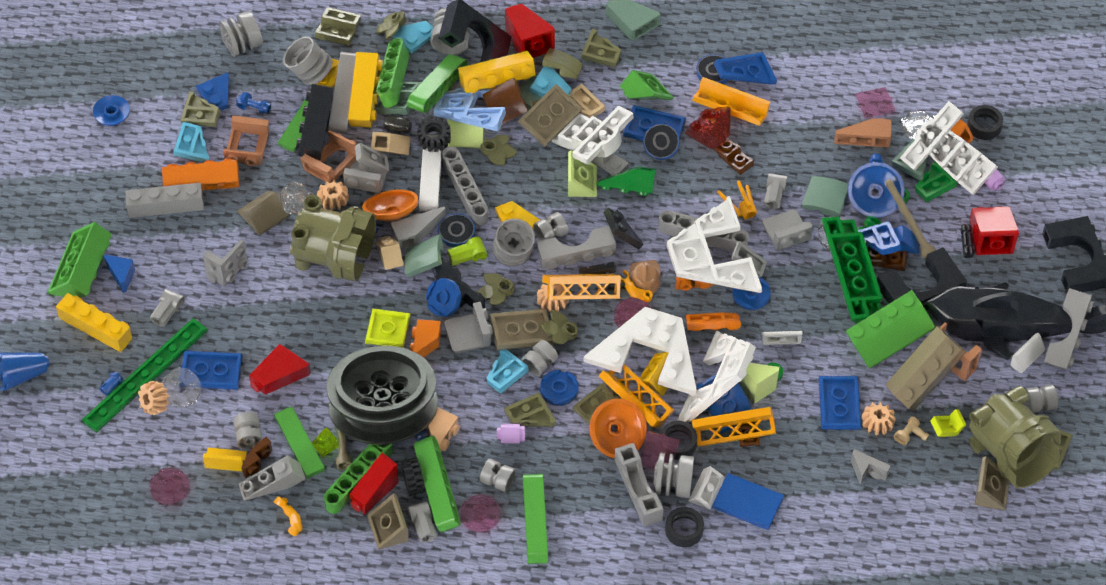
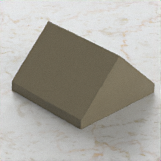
M266 191L237 210L259 236L290 216L278 193L273 191Z
M985 456L982 458L979 469L974 505L1006 510L1009 480L1003 477L997 469V465Z
M392 494L367 515L379 550L409 541L408 529L397 496Z

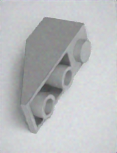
M445 207L434 208L431 211L418 213L392 222V235L399 243L400 250L418 244L432 232L441 220L446 217Z
M287 455L239 483L243 500L246 501L291 488L305 480L300 462Z

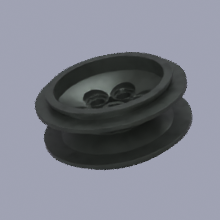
M374 346L351 353L335 365L327 379L330 418L342 434L362 443L382 445L407 440L423 431L436 414L438 400L435 391V372L429 362L421 355L401 347Z

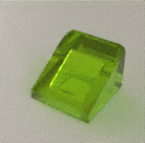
M327 427L312 441L313 447L322 458L339 447L337 438Z

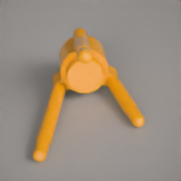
M737 181L744 201L739 204V209L734 204L733 207L738 218L743 216L746 220L754 217L757 214V209L754 205L749 186H745L746 196L741 182ZM717 191L719 196L725 201L727 197L721 191Z

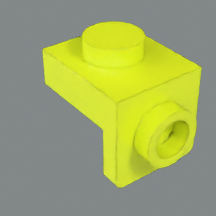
M955 409L949 416H934L930 420L938 437L956 436L966 426V422L959 409Z

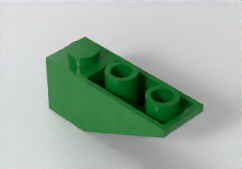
M637 166L599 179L596 185L601 186V189L604 190L617 188L623 193H630L631 190L637 191L639 195L648 196L654 190L656 169Z

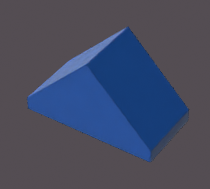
M904 225L893 229L901 244L900 251L919 254L920 244L911 230Z
M105 255L106 267L122 292H127L135 271L133 260Z

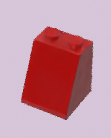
M522 3L505 8L506 33L512 36L511 42L517 53L528 51L531 57L535 58L545 55L549 48L555 49V29L552 25Z
M1010 207L972 208L970 224L976 255L1014 254L1019 231Z

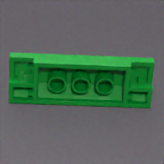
M840 217L822 218L821 221L851 320L858 324L882 309L880 301L883 299L863 234L858 232L854 219L841 220Z

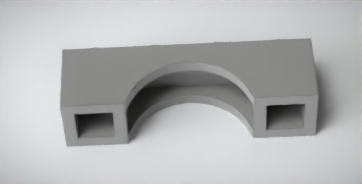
M609 226L592 229L589 239L578 246L564 245L555 237L536 241L537 254L542 269H555L557 266L565 264L573 265L579 261H591L594 258H606L616 254V243Z
M1069 288L1062 309L1071 318L1072 330L1064 340L1050 343L1044 364L1065 371L1067 367H1072L1075 356H1072L1074 348L1078 349L1081 338L1078 337L1080 330H1085L1088 320L1084 318L1086 312H1091L1094 301H1091L1092 295Z
M634 443L616 448L614 461L643 526L663 521V507L656 492H652L647 483L641 458Z

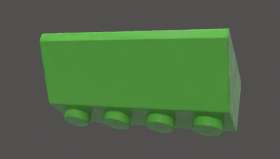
M95 222L73 231L47 293L64 297L67 293L80 298L86 297L91 291L92 281L97 276L96 271L103 262V255L110 245L109 240L112 234Z
M911 290L846 330V333L870 369L931 332L936 327L915 293Z

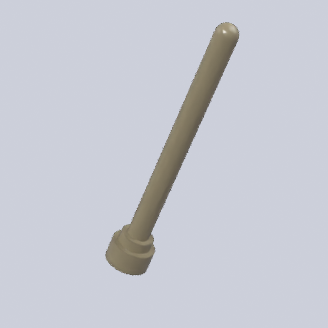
M888 179L885 185L921 246L920 254L926 260L927 254L936 249L933 245L931 246L930 243H927L894 183Z
M337 429L339 455L336 459V465L338 470H346L352 464V458L347 453L346 435Z

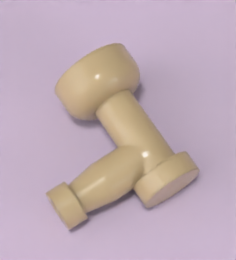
M910 417L906 427L894 434V439L902 445H907L910 441L909 434L911 432L921 437L924 441L928 438L929 434L918 427L920 422L917 418Z

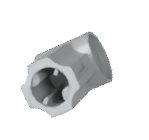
M768 174L767 192L764 200V206L768 209L775 210L780 208L787 176Z
M165 289L160 297L159 305L150 316V321L157 326L165 327L175 311L179 312L180 306L184 305L185 296L170 289Z
M427 501L408 506V515L412 519L411 523L415 526L419 541L426 543L437 538Z

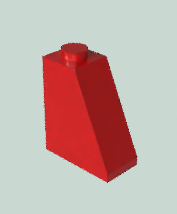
M279 344L249 375L250 386L254 391L267 395L311 374L310 364Z
M383 452L350 493L351 506L357 512L362 511L365 515L399 483L397 464Z

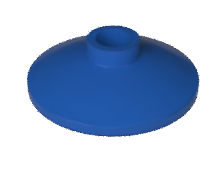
M117 95L105 96L99 99L93 107V115L96 121L107 126L122 123L130 113L128 102L123 97Z

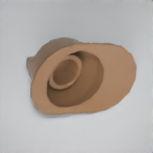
M656 260L632 263L630 267V281H633L637 288L650 290L652 293H655L660 286V265Z

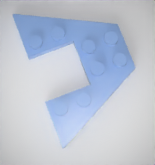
M462 87L447 91L437 101L433 109L434 116L493 131H499L506 111L505 107L473 108L477 98L483 97L482 94L493 88L480 89L475 93H465Z

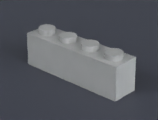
M201 183L125 191L129 218L204 210Z

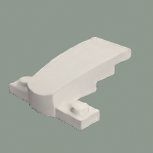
M948 101L934 119L927 121L919 129L915 141L900 159L916 171L928 155H930L948 174L974 196L998 166L951 131L952 127L964 113Z
M617 106L603 122L594 116L588 118L579 113L551 142L573 150V158L588 165L595 157L606 158L619 148L622 142L620 131L634 118L633 113Z

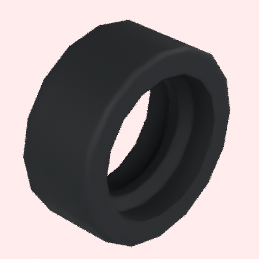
M979 105L969 113L967 125L974 137L981 140H991L1000 134L1003 116L993 106ZM980 116L990 117L996 122V126L988 129L982 128L974 120Z
M680 420L671 421L661 429L659 438L660 449L667 457L673 454L675 460H679L681 455L691 456L697 446L696 430L687 422ZM672 432H683L689 436L690 443L684 448H674L667 443L666 439Z
M679 507L672 510L667 516L665 524L666 537L676 546L684 548L691 547L700 541L704 531V521L700 513L690 507ZM687 518L694 521L697 528L695 533L683 536L673 530V523L678 519Z

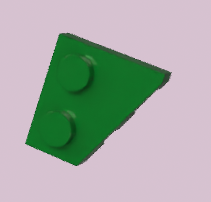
M934 161L931 164L930 170L925 172L923 179L915 186V192L927 203L957 187V181Z

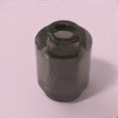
M391 114L386 115L383 128L388 132L406 136V133L411 131L412 123L409 118Z

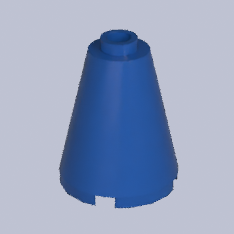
M0 352V380L3 385L0 386V390L7 391L47 372V367H50L48 356H44L43 353Z

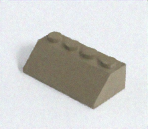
M936 326L885 385L908 409L914 411L963 357L966 351L942 329Z

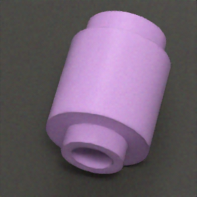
M996 169L987 179L985 185L991 191H998L1004 186L1005 177Z
M501 424V427H497V439H501V443L508 444L525 442V426H520V424Z

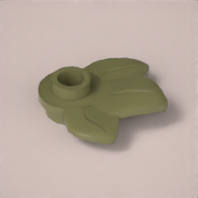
M403 11L387 15L383 19V23L377 27L376 34L385 32L386 39L388 40L406 23V14Z
M496 135L493 139L484 140L480 146L482 154L488 156L489 161L498 166H504L505 159L512 158L517 154V151L507 144L509 141L508 135Z
M496 273L484 274V280L487 285L480 288L477 292L481 293L485 299H490V305H500L505 301L506 297L514 293L515 286L510 279L502 278L501 275Z
M552 310V321H546L541 324L544 332L551 335L552 342L556 344H565L568 340H574L577 336V326L573 322H568L567 317L558 311Z

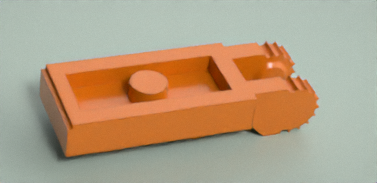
M719 312L686 315L687 330H720L721 328L736 330L741 327L740 316L737 313Z

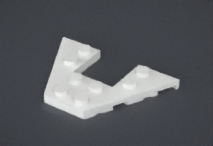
M730 196L716 208L713 207L708 214H704L694 221L692 226L679 232L678 236L668 240L667 249L677 277L762 293V287L751 257L714 265L705 239L707 237L740 231V224Z
M644 307L584 356L583 362L621 373L632 342L668 352L669 354L659 377L658 385L696 396L697 390L681 317Z
M716 331L703 362L710 366L722 361L713 384L698 389L696 396L688 395L678 420L687 423L691 422L741 381L747 374L746 370L749 363L753 360V353L756 347L749 342L741 339L738 340L733 336Z

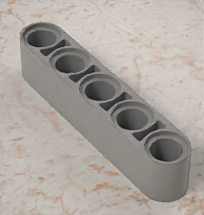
M340 53L329 120V130L333 132L348 133V113L356 53Z
M452 146L443 150V165L469 217L476 226L485 225L488 222V207L459 150Z
M665 210L659 215L658 228L662 233L676 237L683 229L692 226L698 218ZM740 229V231L707 237L705 239L709 246L734 252L738 241H741L748 247L749 235L745 230Z

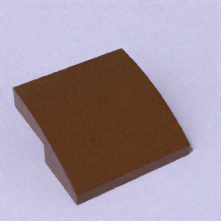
M515 78L482 94L487 108L505 107L506 114L501 126L529 111L521 95L523 93Z

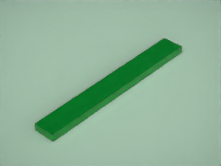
M192 318L82 419V422L96 433L101 430L139 395L138 392L141 390L142 385L154 381L184 351H187L207 332V328Z

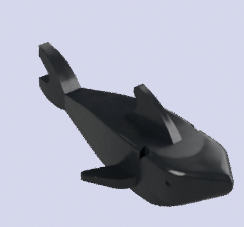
M1007 282L992 288L952 287L928 300L926 303V307L941 325L947 323L946 330L949 333L965 341L983 342L988 350L1006 360L1011 358V354L1005 342L1029 340L1036 333H1039L1041 338L1067 334L1072 330L1071 318L1062 309V306L1025 293L1008 290L1009 284ZM1106 305L1092 307L1091 312H1086L1084 319L1088 321L1085 330H1080V333L1097 334L1106 332Z

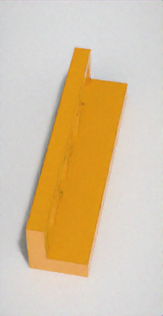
M704 77L701 79L699 90L692 100L693 102L759 126L766 119L771 103L765 99Z
M542 275V282L547 284L548 300L620 299V275ZM609 283H615L614 294H608L604 290ZM553 284H559L564 290L559 295H553ZM574 284L581 288L576 295L569 291ZM591 284H595L599 288L594 295H591L586 290Z
M624 364L622 368L624 370L623 379H618L614 375L615 371L603 370L600 373L599 377L622 399L631 401L638 406L645 420L652 427L660 428L674 411L627 365ZM635 380L638 383V391H631L629 389V381ZM642 393H649L651 395V404L643 402ZM660 405L666 409L661 418L656 414V406Z
M770 407L692 420L693 428L697 433L698 447L776 434L774 413ZM770 419L771 430L762 431L758 428L761 421ZM748 423L752 426L748 434H742L738 431L742 424ZM728 426L733 430L729 437H722L719 434L723 427ZM710 430L714 434L709 440L702 441L701 431Z

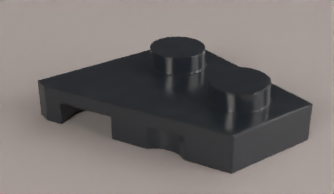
M609 207L603 212L612 234L637 249L644 245L624 219L621 212L618 210L614 211Z

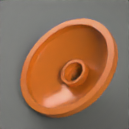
M389 190L371 196L363 203L362 208L366 212L374 213L376 220L394 222L410 214L417 207L419 200L417 194L412 191Z
M611 399L603 402L594 411L589 425L590 437L594 446L602 454L611 458H615L616 448L634 443L638 451L645 440L647 431L646 420L642 411L634 403L625 399ZM612 425L616 428L614 432L611 431Z

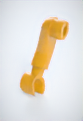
M623 270L622 272L626 279L621 278L620 283L625 284L630 297L642 302H650L653 293L650 290L637 288L633 281H630L628 271Z
M277 496L273 502L282 507L283 512L289 517L291 527L288 529V532L293 536H297L303 529L301 517L291 505L287 504V498Z

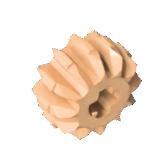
M333 180L332 183L326 181L325 185H320L317 196L321 199V205L324 209L330 207L331 211L334 208L340 211L341 206L346 207L349 194L348 188L343 186L342 182L336 183Z
M542 284L541 289L537 292L538 305H541L542 309L548 308L549 314L554 309L558 312L559 308L564 310L569 303V299L548 300L547 285ZM553 284V295H559L564 289L558 284Z
M151 381L141 386V390L138 392L140 396L138 401H140V408L144 409V413L157 415L167 410V405L170 404L168 397L170 396L167 395L168 388H164L163 383Z
M872 402L870 407L866 406L862 414L863 428H868V433L875 431L876 436L880 431L885 435L887 431L893 429L895 424L894 410H889V404L882 406L881 402L878 405Z

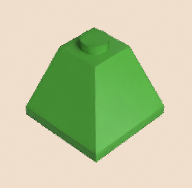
M632 70L620 85L624 95L631 100H672L674 98L651 73Z

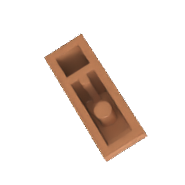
M872 118L836 130L834 144L889 147L891 141V119Z

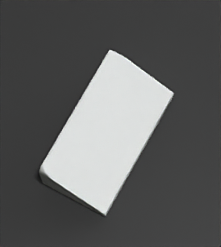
M802 331L761 333L763 345L800 344L802 340Z
M1039 333L1032 336L1013 355L1010 366L1019 373H1023L1045 351Z
M711 466L703 469L688 501L710 510L726 477Z

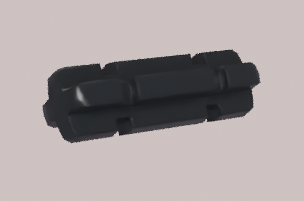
M970 224L961 225L962 249L964 250L963 256L965 258H972L974 254Z
M613 261L607 262V265L602 263L589 266V268H579V274L616 272V264Z

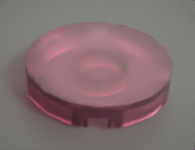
M638 298L624 299L614 309V322L620 328L644 307L650 308V306Z
M169 467L159 470V473L152 476L149 488L150 494L155 501L164 505H172L182 501L188 495L190 485L189 479L183 471L178 468Z
M483 494L471 496L470 499L462 504L460 509L461 521L471 531L487 532L498 524L500 507L490 496Z

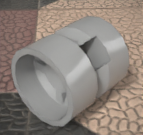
M559 212L548 216L547 220L541 219L533 224L535 234L539 240L554 237L560 238L568 234L566 221Z
M540 340L532 348L533 351H529L521 358V361L528 365L529 372L536 377H539L547 369V366H550L558 358L556 350L544 340Z
M1053 384L1041 386L1040 389L1037 387L1025 389L1029 396V400L1025 402V405L1033 413L1040 412L1042 408L1045 411L1058 408V396Z
M243 412L234 417L233 423L237 446L243 449L253 448L262 440L258 415L254 412Z
M489 458L481 471L479 481L488 486L495 485V489L507 493L514 481L516 469L508 465L501 466L500 462Z

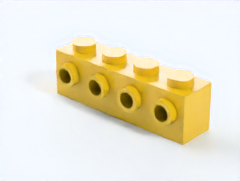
M528 51L458 68L460 84L465 93H475L484 88L491 89L512 78H515V80H527L532 76H536L534 61Z
M356 52L348 121L352 127L372 128L373 121H376L377 113L374 109L375 104H378L379 101L376 90L380 78L379 71L382 70L383 60H380L378 53Z
M67 293L56 305L59 319L119 352H122L132 340L130 326L126 322L114 319L111 314L103 313L95 305L83 302L76 295L72 296Z

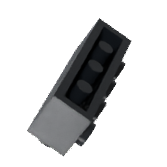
M312 84L311 91L307 90L305 101H308V106H304L302 117H305V121L300 123L299 133H302V136L297 138L296 149H299L300 157L306 154L314 159L321 160L333 99V87Z

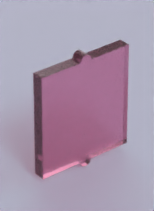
M886 87L855 94L859 103L858 107L861 108L864 118L895 112L892 98L889 96Z
M648 431L640 457L642 466L652 468L655 471V465L660 453H665L666 463H669L670 454H673L675 459L680 440L667 437L666 434L660 435Z

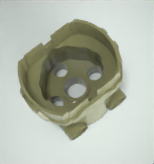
M307 196L304 199V209L297 214L295 225L291 230L290 254L294 256L296 268L303 271L308 270L312 263L327 266L335 279L343 278L348 281L358 282L365 265L356 263L355 258L357 256L368 259L375 239L376 216L374 213L366 212L358 207H350L341 213L323 209L321 199L318 196Z
M1020 385L1005 394H994L987 400L984 406L971 412L969 415L971 420L969 427L973 434V437L969 438L970 446L978 454L987 449L997 459V469L1000 474L1006 477L1018 489L1034 485L1045 478L1058 465L1060 449L1053 443L1054 440L1061 445L1060 430L1050 421L1047 415H1035L1024 404L1029 400V396Z

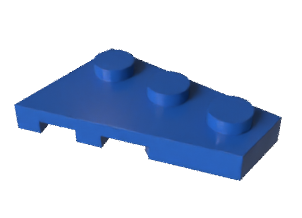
M764 52L718 59L714 62L720 79L770 85L777 82Z

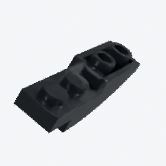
M441 257L442 264L432 268L435 279L448 278L459 286L461 291L460 308L465 303L473 308V303L481 302L484 309V296L479 292L473 291L467 283L462 282L459 269L454 266L452 267Z

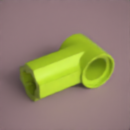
M473 237L464 245L447 249L452 266L470 260L478 262L479 259L484 260L488 256L480 237Z

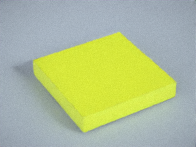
M372 309L365 344L404 348L411 317L410 313Z

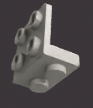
M355 161L350 166V169L345 168L344 186L381 193L387 173L376 174L360 171L359 162Z
M793 209L763 219L762 225L776 251L811 240L813 226L810 221L803 223L797 210Z
M239 240L223 259L208 250L203 254L206 277L209 281L217 282L225 287L228 282L231 283L235 279L236 273L240 269L246 267L248 259L245 241Z
M481 302L473 303V314L449 319L444 322L453 353L457 354L491 346L493 329L491 324H487L488 313L486 308H482Z

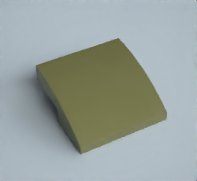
M327 7L321 16V23L315 31V38L349 46L359 25L361 15Z
M551 48L548 49L542 66L560 69L559 76L574 79L578 78L583 68V64L573 56Z
M602 383L575 404L572 409L590 425L591 417L599 405L607 400L620 398L618 396L614 397Z

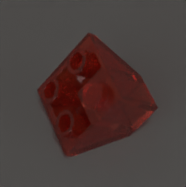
M729 107L707 108L700 113L701 116L689 125L690 128L685 134L707 148L720 147L730 136L731 109Z

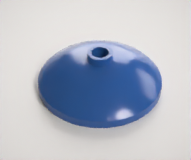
M880 162L867 163L859 167L851 176L848 184V197L852 206L860 214L867 217L883 218L892 214L898 209V206L885 182L888 179L892 180L903 199L904 183L900 174L893 167ZM877 190L878 195H873L871 191Z

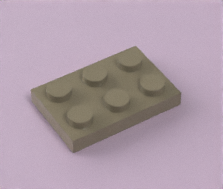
M555 84L519 119L518 123L541 145L546 147L583 108L561 87Z
M546 309L493 313L489 316L497 350L534 347L540 340H544L550 345L554 343L552 342V336L546 334L541 327L542 323L549 321Z

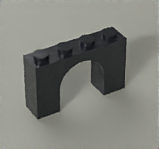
M454 0L447 4L438 37L441 41L453 48L464 41L467 27L477 33L482 42L483 51L480 62L508 55L512 36L463 0Z
M1084 216L1045 224L1042 235L1048 249L1073 245L1084 249L1091 257V262L1088 265L1063 271L1061 281L1066 294L1069 288L1079 292L1106 288V253L1101 248V240L1099 237L1097 238L1093 222H1090L1089 217Z
M944 247L928 253L926 256L925 265L937 281V285L931 290L915 291L909 288L895 269L877 276L880 292L888 304L912 290L925 310H928L926 307L928 300L949 288L966 286L967 280Z

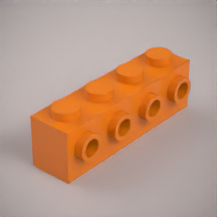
M224 159L220 162L208 160L199 164L188 162L185 165L169 164L167 167H162L163 187L201 183L202 191L240 187L237 160Z

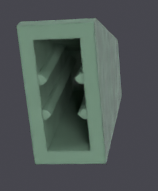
M610 0L606 4V15L631 41L660 25L661 14L634 1Z

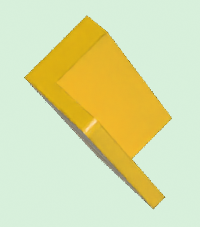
M668 352L655 353L639 377L649 387L651 386L659 396H663L668 387L658 385L659 377L669 354Z
M208 447L207 453L203 454V462L205 468L242 471V464L248 454L247 451Z

